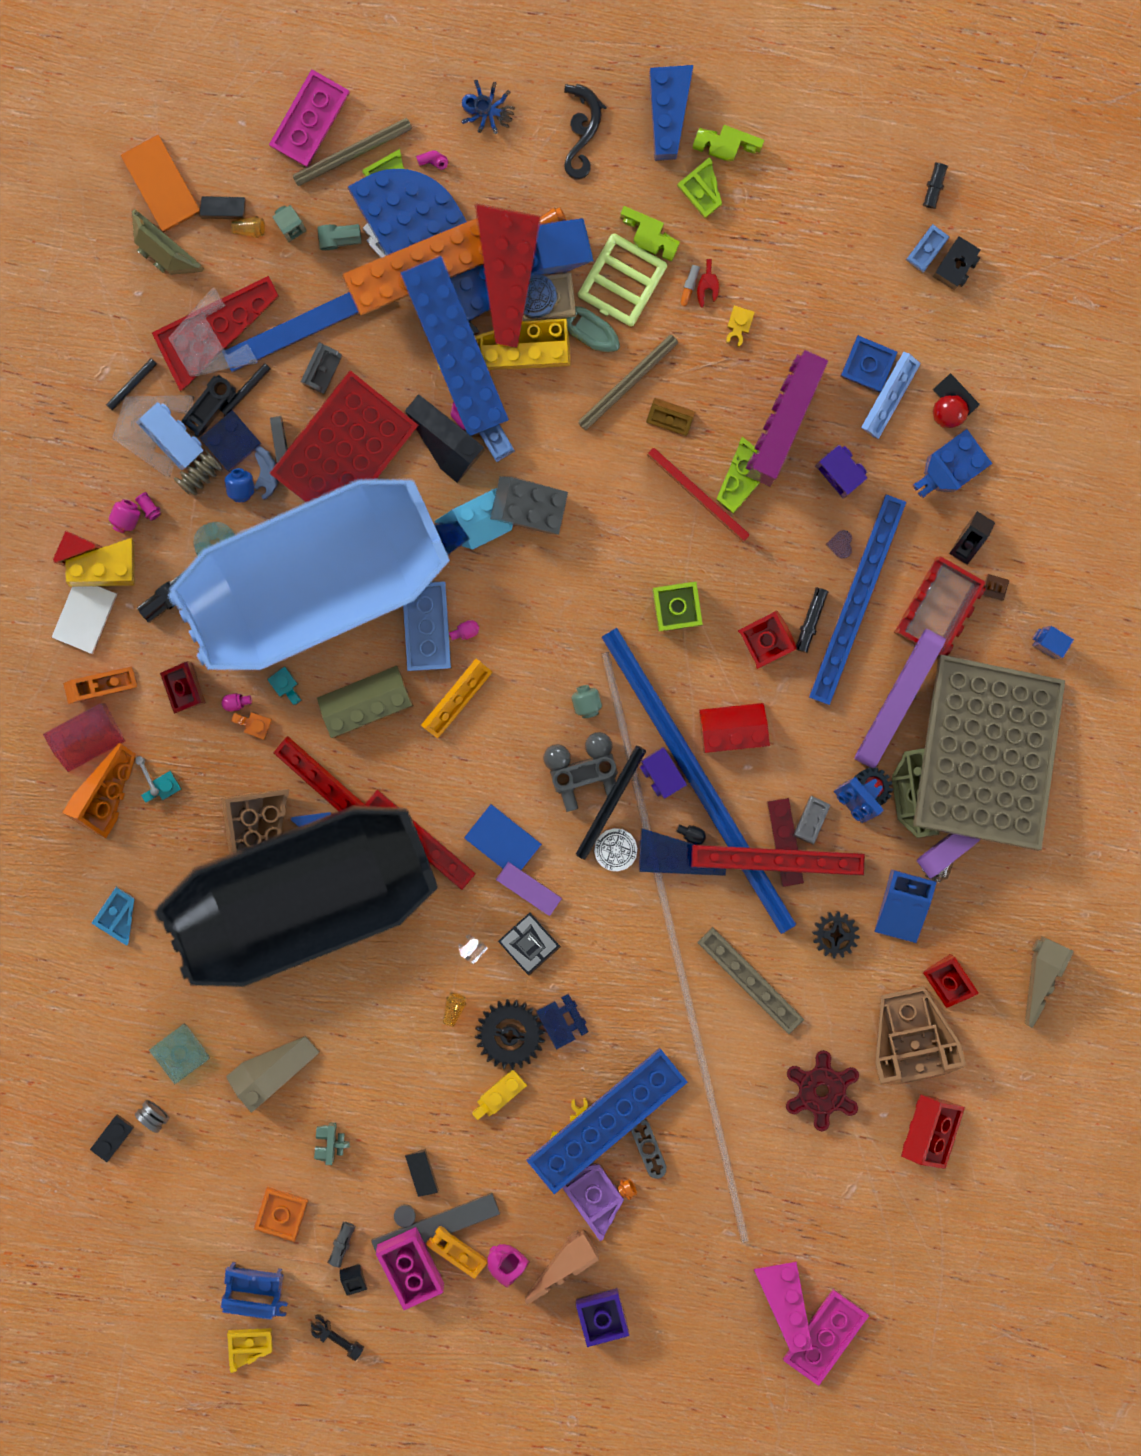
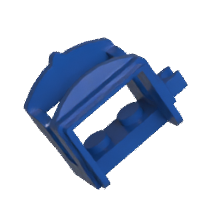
M232 1262L225 1271L224 1284H226V1291L221 1301L222 1312L264 1319H272L273 1316H286L287 1313L280 1310L281 1306L288 1305V1302L280 1301L284 1277L282 1269L279 1268L277 1273L237 1268L236 1262ZM232 1291L272 1296L274 1299L271 1304L231 1299Z

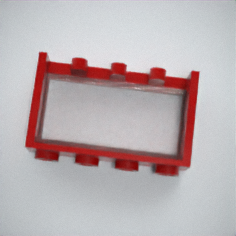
M941 556L936 557L894 633L917 644L922 633L927 628L946 638L937 657L940 655L948 656L954 647L952 642L955 636L959 637L964 629L962 625L966 617L970 618L975 609L973 606L974 602L984 594L986 588L983 586L986 582Z

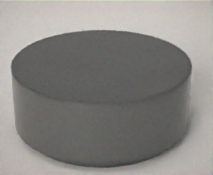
M408 1204L398 1206L394 1213V1220L401 1227L411 1226L416 1218L414 1208Z

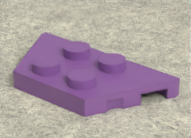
M596 1163L586 1167L567 1183L563 1190L597 1238L602 1241L624 1198L620 1195L618 1189L601 1165Z

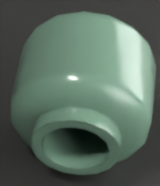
M589 685L577 687V692L571 697L575 713L582 716V718H591L598 715V711L602 708L599 691L596 688H590Z

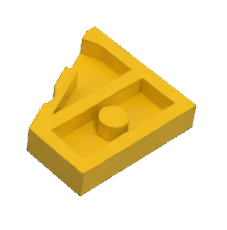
M271 1328L228 1330L230 1373L236 1372L237 1368L245 1364L253 1363L259 1357L268 1355L273 1350Z

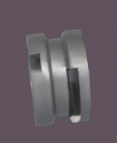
M146 1100L142 1104L143 1108L138 1109L135 1113V1117L146 1128L158 1133L162 1129L161 1125L163 1123L166 1124L170 1118L158 1105Z

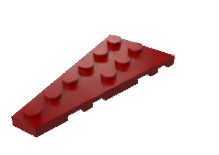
M269 276L152 332L180 392L188 387L279 297Z

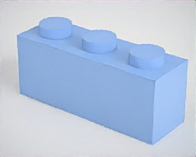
M157 402L136 423L177 467L183 470L204 451L201 448L202 444L195 436L191 437L185 431L187 428L180 420L176 421L170 415L171 411L165 404Z

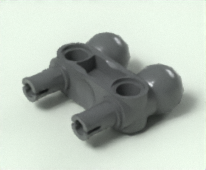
M596 732L587 738L585 750L592 757L590 759L570 764L571 754L569 750L559 744L548 747L544 753V763L551 770L550 774L555 791L561 794L566 812L578 809L573 791L576 787L601 781L608 797L616 782L615 778L618 775L613 754L611 753L613 748L612 741L605 733ZM603 761L611 764V768L607 772L599 770V764ZM562 773L569 776V781L566 784H560L557 781V777Z

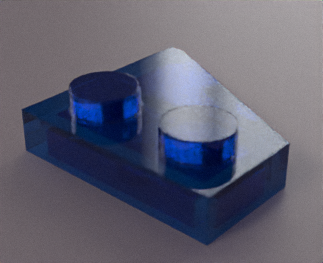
M458 521L434 523L448 556L469 540V537Z

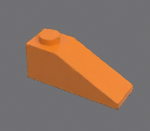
M132 666L77 678L63 683L68 704L137 688Z

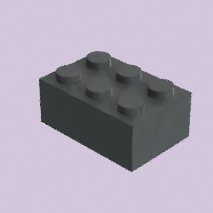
M500 476L490 519L547 534L559 535L568 492L514 477Z

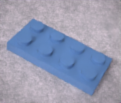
M430 582L414 601L403 605L407 671L451 668L446 582Z

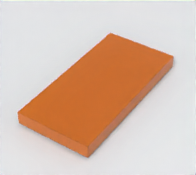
M159 134L120 155L163 233L200 213L198 205Z

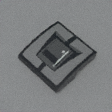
M530 912L498 941L527 975H531L561 947Z

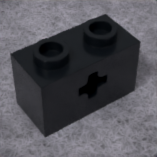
M958 236L933 277L953 290L958 286L963 287L969 277L966 274L970 267L974 269L980 260V257L977 255L981 249ZM958 260L962 262L959 269L955 267Z

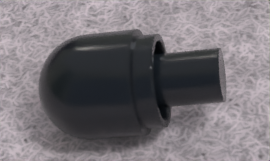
M679 824L676 829L677 833L684 835V839L692 844L700 845L706 840L705 831L694 825L685 827Z

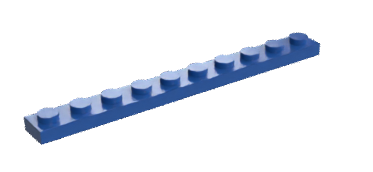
M887 494L883 499L810 692L809 698L827 705L831 703L906 502Z

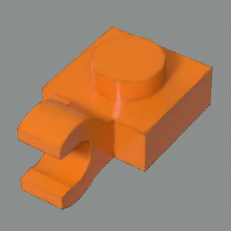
M251 712L249 718L234 713L231 721L246 726L244 733L265 740L272 719Z

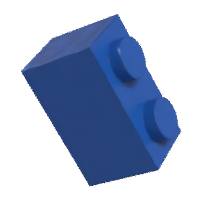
M1053 626L1043 627L1042 630L1040 628L1033 636L1035 642L1032 646L1053 659H1060L1064 657L1074 639Z

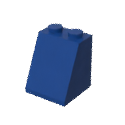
M584 218L539 225L531 275L563 274L594 261Z

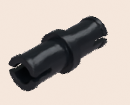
M936 162L934 164L931 179L926 185L928 189L923 203L924 207L936 209L940 191L944 189L943 181L948 166Z

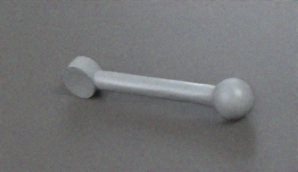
M139 756L136 758V764L141 766L151 788V795L157 796L159 790L155 788L144 765L145 759Z

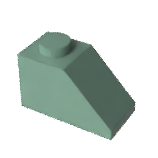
M284 205L275 211V215L272 216L288 242H291L307 231L291 205L288 207Z

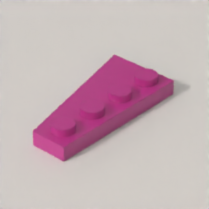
M797 1262L754 1269L790 1352L797 1353L813 1350Z

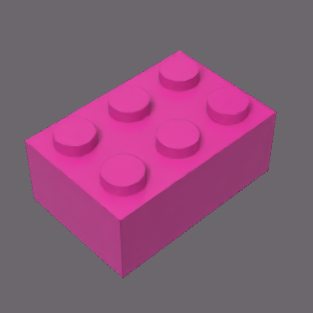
M417 1227L377 1244L375 1254L403 1310L443 1293L444 1281Z

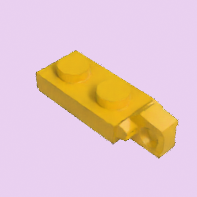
M515 1070L509 1071L480 1096V1099L477 1101L480 1106L472 1112L473 1116L479 1120L487 1113L490 1117L521 1092L527 1084Z

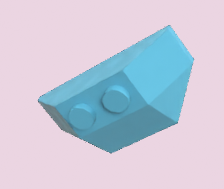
M497 488L449 511L434 522L443 540L473 550L511 531L513 525L490 519Z

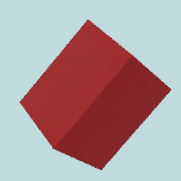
M65 531L53 561L64 566L65 560L103 547L76 534Z
M952 954L947 955L923 972L946 1008L974 997L979 993Z

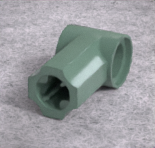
M359 224L346 226L322 225L317 227L320 250L338 249L339 246L362 244Z

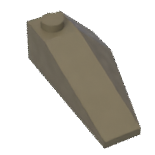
M1043 936L1040 940H1036L1032 949L1034 954L1032 956L1025 1024L1032 1028L1045 1007V996L1053 993L1055 978L1057 976L1062 977L1074 952Z
M304 1036L242 1062L226 1078L237 1097L252 1113L320 1052Z

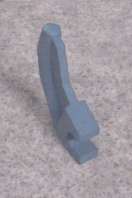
M258 446L255 449V457L261 470L254 488L259 490L261 487H265L266 493L261 497L263 500H266L273 494L279 481L269 474L276 465L275 460L269 451Z

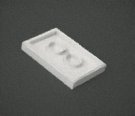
M99 586L72 587L52 638L93 654L117 594Z

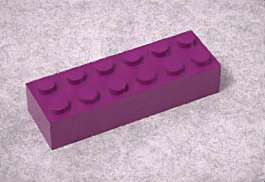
M804 350L801 356L797 354L789 369V372H792V374H788L780 389L783 394H779L771 409L775 412L770 414L763 427L766 433L761 434L754 447L757 453L752 454L745 469L749 470L747 477L769 487L776 480L829 360L807 350Z

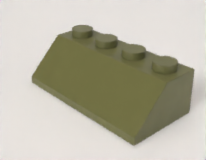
M398 666L317 698L323 720L331 738L413 706Z

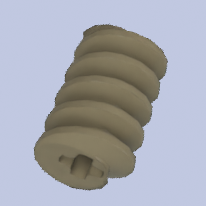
M207 450V455L199 454L201 461L193 460L194 468L189 465L186 467L189 472L188 474L181 471L182 479L174 478L187 494L197 495L195 487L203 489L202 481L210 483L208 475L212 477L217 476L214 469L223 470L220 463Z

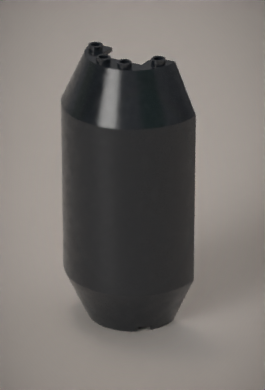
M351 806L195 867L157 906L154 912L158 922H163L166 933H171L173 949L175 952H179L182 957L181 974L184 980H189L191 986L244 987L401 925L438 889V885L407 808Z

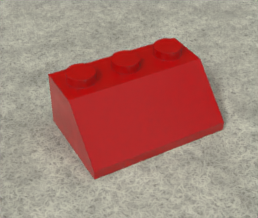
M764 703L699 710L704 753L770 746Z
M920 1094L913 1119L909 1125L906 1141L903 1144L901 1157L919 1165L946 1169L965 1107L936 1097Z

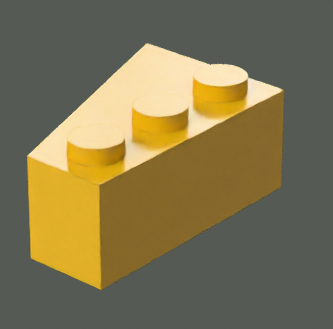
M129 538L65 560L67 585L69 587L135 586L133 539Z

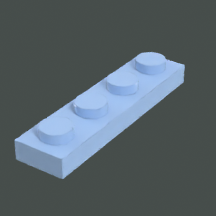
M902 353L861 427L874 438L879 439L921 364L909 353Z

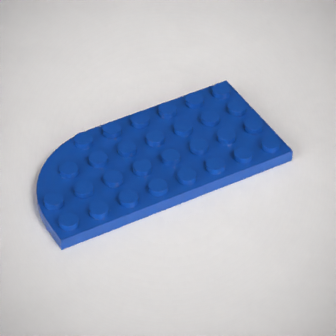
M408 169L382 170L348 186L350 194L386 256L467 222L450 193L440 183L417 171ZM484 264L451 278L468 321L491 310Z

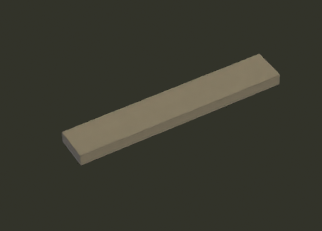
M713 927L697 942L788 1034L804 1020Z

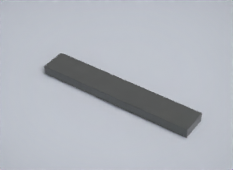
M493 1193L415 1222L409 1227H402L374 1238L371 1242L376 1252L377 1244L417 1227L424 1243H426L430 1237H434L435 1231L439 1226L444 1227L449 1233H453L500 1214Z

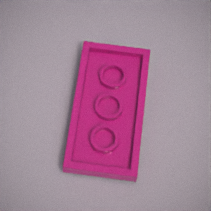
M311 69L269 146L307 168L349 96L350 91Z
M832 1289L808 1323L813 1350L791 1353L789 1350L784 1356L783 1361L819 1386L867 1320L869 1314Z

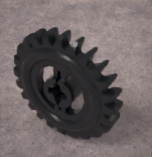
M506 999L505 1005L498 1001V1008L490 1005L491 1012L483 1011L486 1018H478L482 1026L475 1027L476 1030L481 1032L475 1035V1039L482 1041L476 1047H484L481 1055L489 1054L487 1062L495 1059L494 1067L501 1062L503 1070H505L507 1064H510L511 1070H514L515 1063L520 1068H523V1061L531 1064L530 1056L538 1057L535 1050L542 1051V1047L538 1043H544L545 1039L539 1035L545 1034L546 1031L539 1029V1027L544 1022L536 1021L540 1014L532 1015L534 1007L526 1010V1002L518 1006L517 999L513 1005H511L509 999ZM505 1019H515L524 1025L526 1033L520 1032L519 1028L513 1024H507L503 1028H497L496 1026ZM509 1030H512L513 1035H516L511 1040H508L507 1035H504ZM494 1036H500L501 1041L507 1046L515 1045L518 1040L524 1041V1043L519 1048L507 1050L496 1042Z

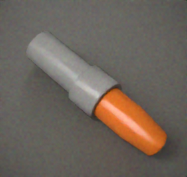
M692 265L688 279L685 281L680 302L682 306L687 305L692 291H694L695 282L700 270L699 266Z

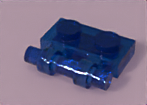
M569 993L561 997L565 1004L564 1006L559 1008L556 1001H553L536 1010L556 1050L576 1040L572 1031L578 1029L581 1036L589 1032L585 1025L587 1022L584 1017L581 1018L576 1008L577 1004L575 1000L572 1001ZM566 1012H569L574 1021L569 1025L563 1016Z

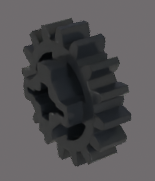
M836 911L835 916L831 912H827L828 918L825 919L823 916H820L822 922L814 923L818 929L812 931V934L817 935L813 942L819 943L818 951L823 948L825 949L823 955L827 956L831 953L832 958L835 959L839 953L844 958L845 951L851 954L850 947H857L854 939H860V936L855 934L859 927L852 926L855 920L850 919L848 921V914L846 913L840 917L839 911ZM832 921V925L829 928L823 929L827 923ZM841 922L848 926L850 932L842 929ZM835 929H837L841 936H838L834 941V938L830 935L835 933ZM822 938H827L830 941V948L824 944ZM847 940V944L840 948V944Z

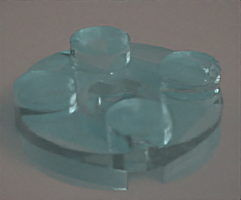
M212 522L201 526L195 533L193 540L197 556L204 549L212 546L210 544L211 539L216 540V538H219V542L235 536V533L229 526L221 522Z

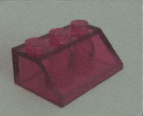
M100 703L43 734L53 754L67 772L111 750L119 743L125 742L105 703Z

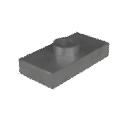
M810 796L793 836L813 845L831 805Z

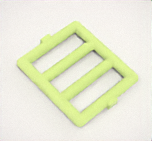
M613 233L610 235L580 288L578 297L600 309V313L608 316L609 314L632 327L635 325L664 274L667 263ZM615 244L656 266L657 268L652 277L649 278L610 256ZM604 263L644 284L646 288L641 297L601 276L599 272ZM596 282L635 304L630 316L589 294L588 292L593 283Z

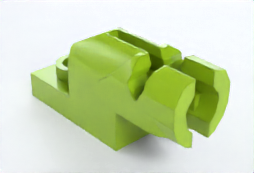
M723 125L720 135L717 134V131L699 128L692 148L703 152L704 148L709 146L708 154L710 156L725 161H734L739 146H743V150L749 153H760L764 139Z
M624 206L620 214L623 223L631 227L639 226L633 240L635 245L654 255L660 249H663L662 258L672 262L680 241L665 232L661 234L664 226L663 222Z

